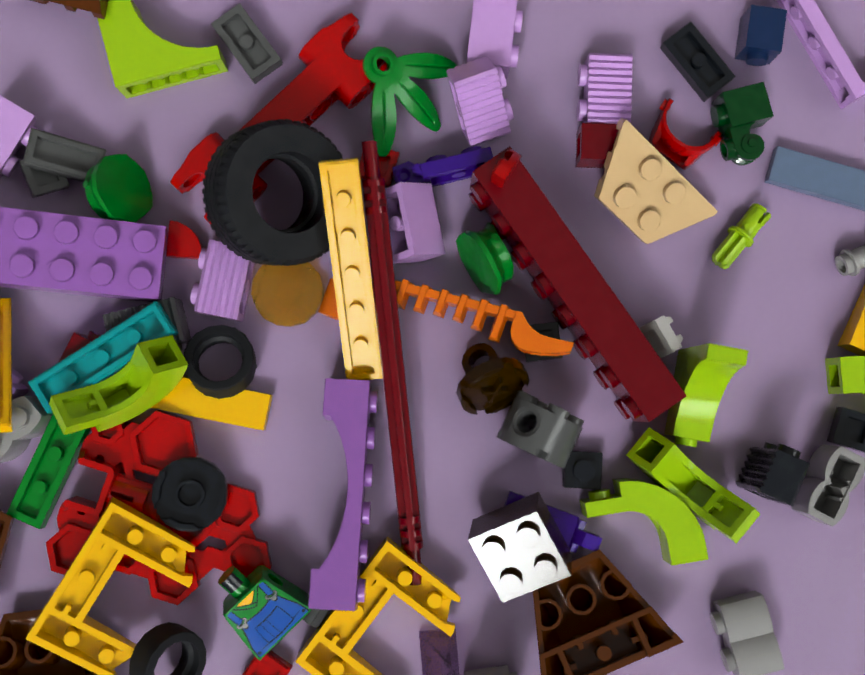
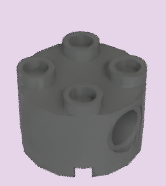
M519 390L502 423L497 438L564 469L583 429L584 421L551 403L547 405L538 401V398Z

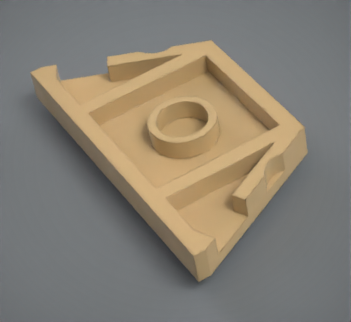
M621 118L617 122L616 129L618 134L612 152L608 151L604 163L605 171L599 179L594 196L645 244H650L708 219L718 212L627 119Z

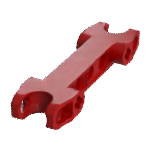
M350 13L314 35L299 53V59L307 67L240 130L261 122L278 119L300 121L301 124L305 123L310 127L338 99L348 109L354 108L373 91L375 83L366 77L363 71V59H353L345 53L346 46L360 29L359 20ZM377 59V67L381 71H386L387 63L383 59ZM217 132L205 137L189 152L170 183L183 194L202 182L206 177L204 174L208 169V162L212 160L211 156L213 153H216V149L222 145L225 139ZM274 159L264 161L256 172L253 181L254 202L267 188V183L258 174ZM206 212V214L204 215V218L208 221V219H207V216H208V215H207V212Z

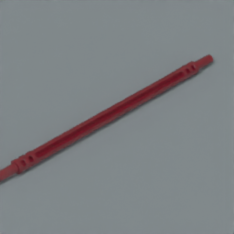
M377 141L361 142L365 180L362 181L401 549L421 564L420 549L423 548L385 180L380 178ZM407 566L412 572L413 578L410 585H420L422 576Z

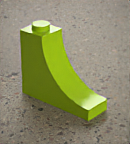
M108 0L105 20L97 18L115 87L127 99L228 71L225 57L217 45L201 48L185 47L162 39L147 28L140 10L132 0Z
M711 343L678 350L674 378L687 396L668 409L664 432L665 435L675 436V444L697 447V441L710 442L715 416L723 393L733 375L740 368L746 366L748 350Z

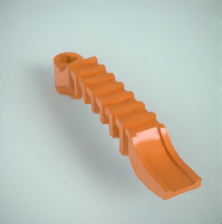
M330 278L318 313L339 321L334 280ZM405 279L402 282L395 280L399 309L405 310L409 296L417 298L413 311L421 314L425 313L429 301L436 303L432 315L444 318L448 306L455 307L452 320L461 324L464 322L467 311L475 312L470 328L482 332L487 316L495 317L488 336V340L495 343L500 342L506 322L511 321L510 333L512 343L520 352L537 356L570 355L574 342L551 338L538 333L528 324L523 312L511 310L507 305L501 304L497 306L484 299L477 301L464 294L460 296L453 295L445 289L437 291L425 284H422L420 287Z

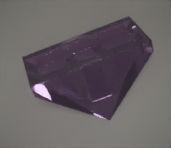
M441 629L419 631L422 675H460L456 630H454L451 637Z

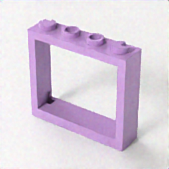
M776 0L781 9L787 10L786 18L840 109L865 97V82L860 78L815 0Z

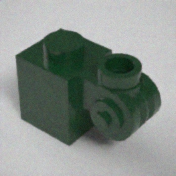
M764 82L724 91L711 103L710 115L712 123L715 127L719 128V131L722 133L721 136L724 138V140L720 141V152L725 161L731 160L740 166L748 165L764 151L763 139L757 134H750V129L763 126L774 116Z

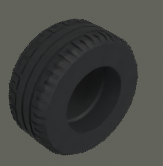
M288 119L261 122L237 131L224 140L222 145L216 149V153H213L211 156L212 160L208 162V169L204 174L206 177L203 179L204 188L202 189V194H204L202 199L206 205L204 210L205 213L207 212V219L211 222L210 226L212 230H215V235L221 238V242L227 245L229 250L234 251L237 256H242L245 260L264 265L294 266L311 262L315 258L326 254L329 251V241L319 161L343 159L341 152L337 151L335 144H332L331 140L325 137L321 131L318 132L316 128L309 127L305 123L301 124L300 121ZM269 159H278L287 164L297 175L303 190L301 212L296 221L284 230H277L268 225L258 213L253 200V181L256 172L262 163Z

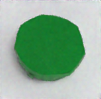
M127 154L102 157L96 165H93L87 171L83 187L85 188L86 198L91 208L99 217L136 223L153 207V195L144 169Z
M487 222L484 229L478 232L464 231L456 239V244L461 261L478 289L483 293L498 295L500 294L502 284L512 279L514 266L508 249L499 237L495 227L490 222Z

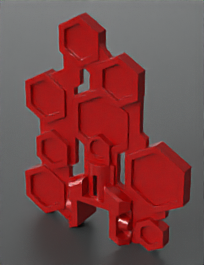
M156 410L141 424L131 422L125 427L124 422L100 432L97 431L96 427H91L92 433L83 441L78 456V463L108 474L98 502L74 496L66 499L61 504L57 515L59 531L46 542L51 571L63 575L66 574L113 497L195 545V552L186 551L185 573L193 574L192 584L189 588L124 554L115 571L147 578L152 598L179 605L201 585L200 580L213 568L226 571L231 566H235L246 577L260 565L271 569L272 562L268 542L256 538L250 526L260 516L256 491L227 483L229 487L228 502L217 520L210 526L195 532L178 531L167 526L160 519L156 509H154L152 503L153 484L135 478L134 470L157 477L159 472L171 462L184 457H197L199 455L191 420ZM208 536L225 540L227 545L223 550L209 545L203 551L196 549Z

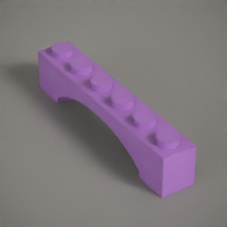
M325 378L323 416L326 420H333L341 437L347 463V499L340 531L329 555L320 568L311 569L308 609L356 611L358 609V602H365L366 579H360V564L367 563L369 540H362L363 524H370L371 502H364L365 486L372 487L373 464H367L368 449L374 450L376 431L375 427H369L370 413L377 412L378 391H371L370 380Z

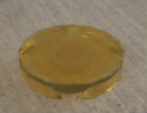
M309 262L294 266L263 265L259 268L253 279L251 295L256 309L264 319L278 326L295 327L308 322L317 314L324 296V286L320 274Z

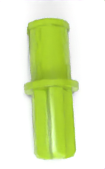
M753 203L735 226L733 225L728 228L727 237L712 254V262L722 269H728L745 247L753 245V238L771 218V214L766 213L767 209L762 205Z

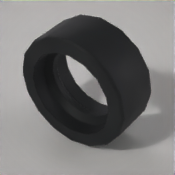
M226 325L209 326L197 332L187 343L183 355L188 363L186 373L194 387L204 395L218 399L233 397L244 391L254 379L257 368L255 352L247 336L235 327ZM220 343H228L237 347L242 355V365L236 375L223 381H211L203 376L199 369V359L207 348Z
M167 622L157 625L145 633L135 646L130 658L129 675H154L158 659L167 648L178 642L182 643V655L177 667L170 675H202L206 664L204 642L196 633L180 624Z

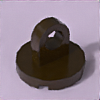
M478 343L472 345L463 355L462 366L466 375L459 382L456 394L463 410L470 414L477 415V410H485L486 414L496 413L509 407L518 391H523L524 385L528 387L530 380L523 363L519 360L508 357L500 358L490 345ZM482 356L489 357L488 361L474 368V363Z

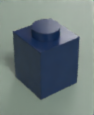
M751 4L740 18L734 59L746 61V64L750 66L770 64L782 52L787 10Z

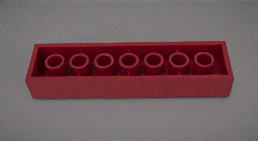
M509 146L472 172L470 190L472 192L468 194L470 200L479 212L486 211L492 220L490 223L495 227L501 240L505 239L513 250L510 252V256L521 271L525 268L534 279L530 284L541 300L547 298L555 310L551 314L554 320L558 321V325L563 330L568 328L575 338L572 341L574 342L573 346L584 360L589 358L596 367L593 374L605 390L610 387L615 394L617 400L614 401V404L625 419L631 417L633 421L651 422L687 395L522 162H518L503 188L491 182L492 170L500 158L504 157L507 149L511 148Z

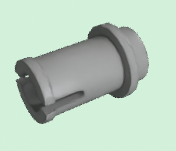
M865 244L853 250L843 249L840 251L839 256L835 257V265L841 275L856 276L861 269L865 268Z

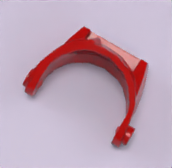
M670 98L668 100L665 99L659 107L661 113L651 131L649 142L665 158L686 170L704 153L718 145L723 138L721 136L722 133L717 130L711 136L709 142L702 146H690L679 141L670 132L666 120V113L671 108L674 100Z

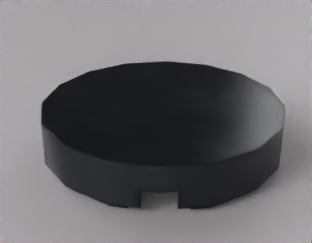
M184 457L171 462L159 472L153 484L152 503L160 519L167 526L178 531L195 532L210 526L221 516L228 502L229 487L225 475L214 463L202 457Z

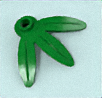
M381 46L372 48L366 53L363 59V71L366 77L375 83L371 103V127L373 140L377 141L379 156L385 157L389 154L395 137L397 112L394 94L404 108L419 123L434 132L439 131L441 123L433 103L427 94L409 77L418 79L448 77L446 71L457 66L455 62L434 53H413L397 58L390 49ZM377 59H383L387 63L386 71H381L377 67Z

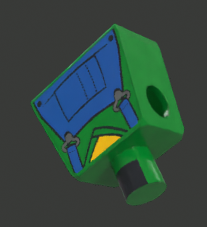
M264 565L258 566L247 577L235 566H231L222 574L218 581V584L229 593L223 601V615L259 661L312 610L308 609L309 595L304 590Z

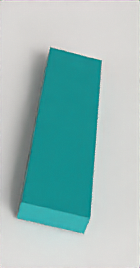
M155 301L33 378L28 384L46 413L53 414L49 405L52 395L104 381L127 365L132 358L137 343L169 335L174 337L179 332L160 302Z

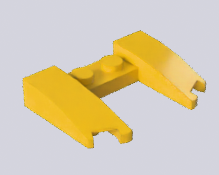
M113 497L56 590L33 623L25 639L97 675H117L114 669L131 658L137 644L89 617L87 613L124 554L189 588L192 584L193 574L185 573L186 551L195 552V545Z
M387 536L360 573V579H366L365 602H358V609L356 611L332 610L321 627L314 631L298 652L295 662L312 675H383L352 648L392 595L398 596L450 637L455 630V623L447 621L451 600L460 602L461 597L426 566L412 559L406 551L401 549V546ZM407 566L422 576L420 585H410L413 578L412 572Z

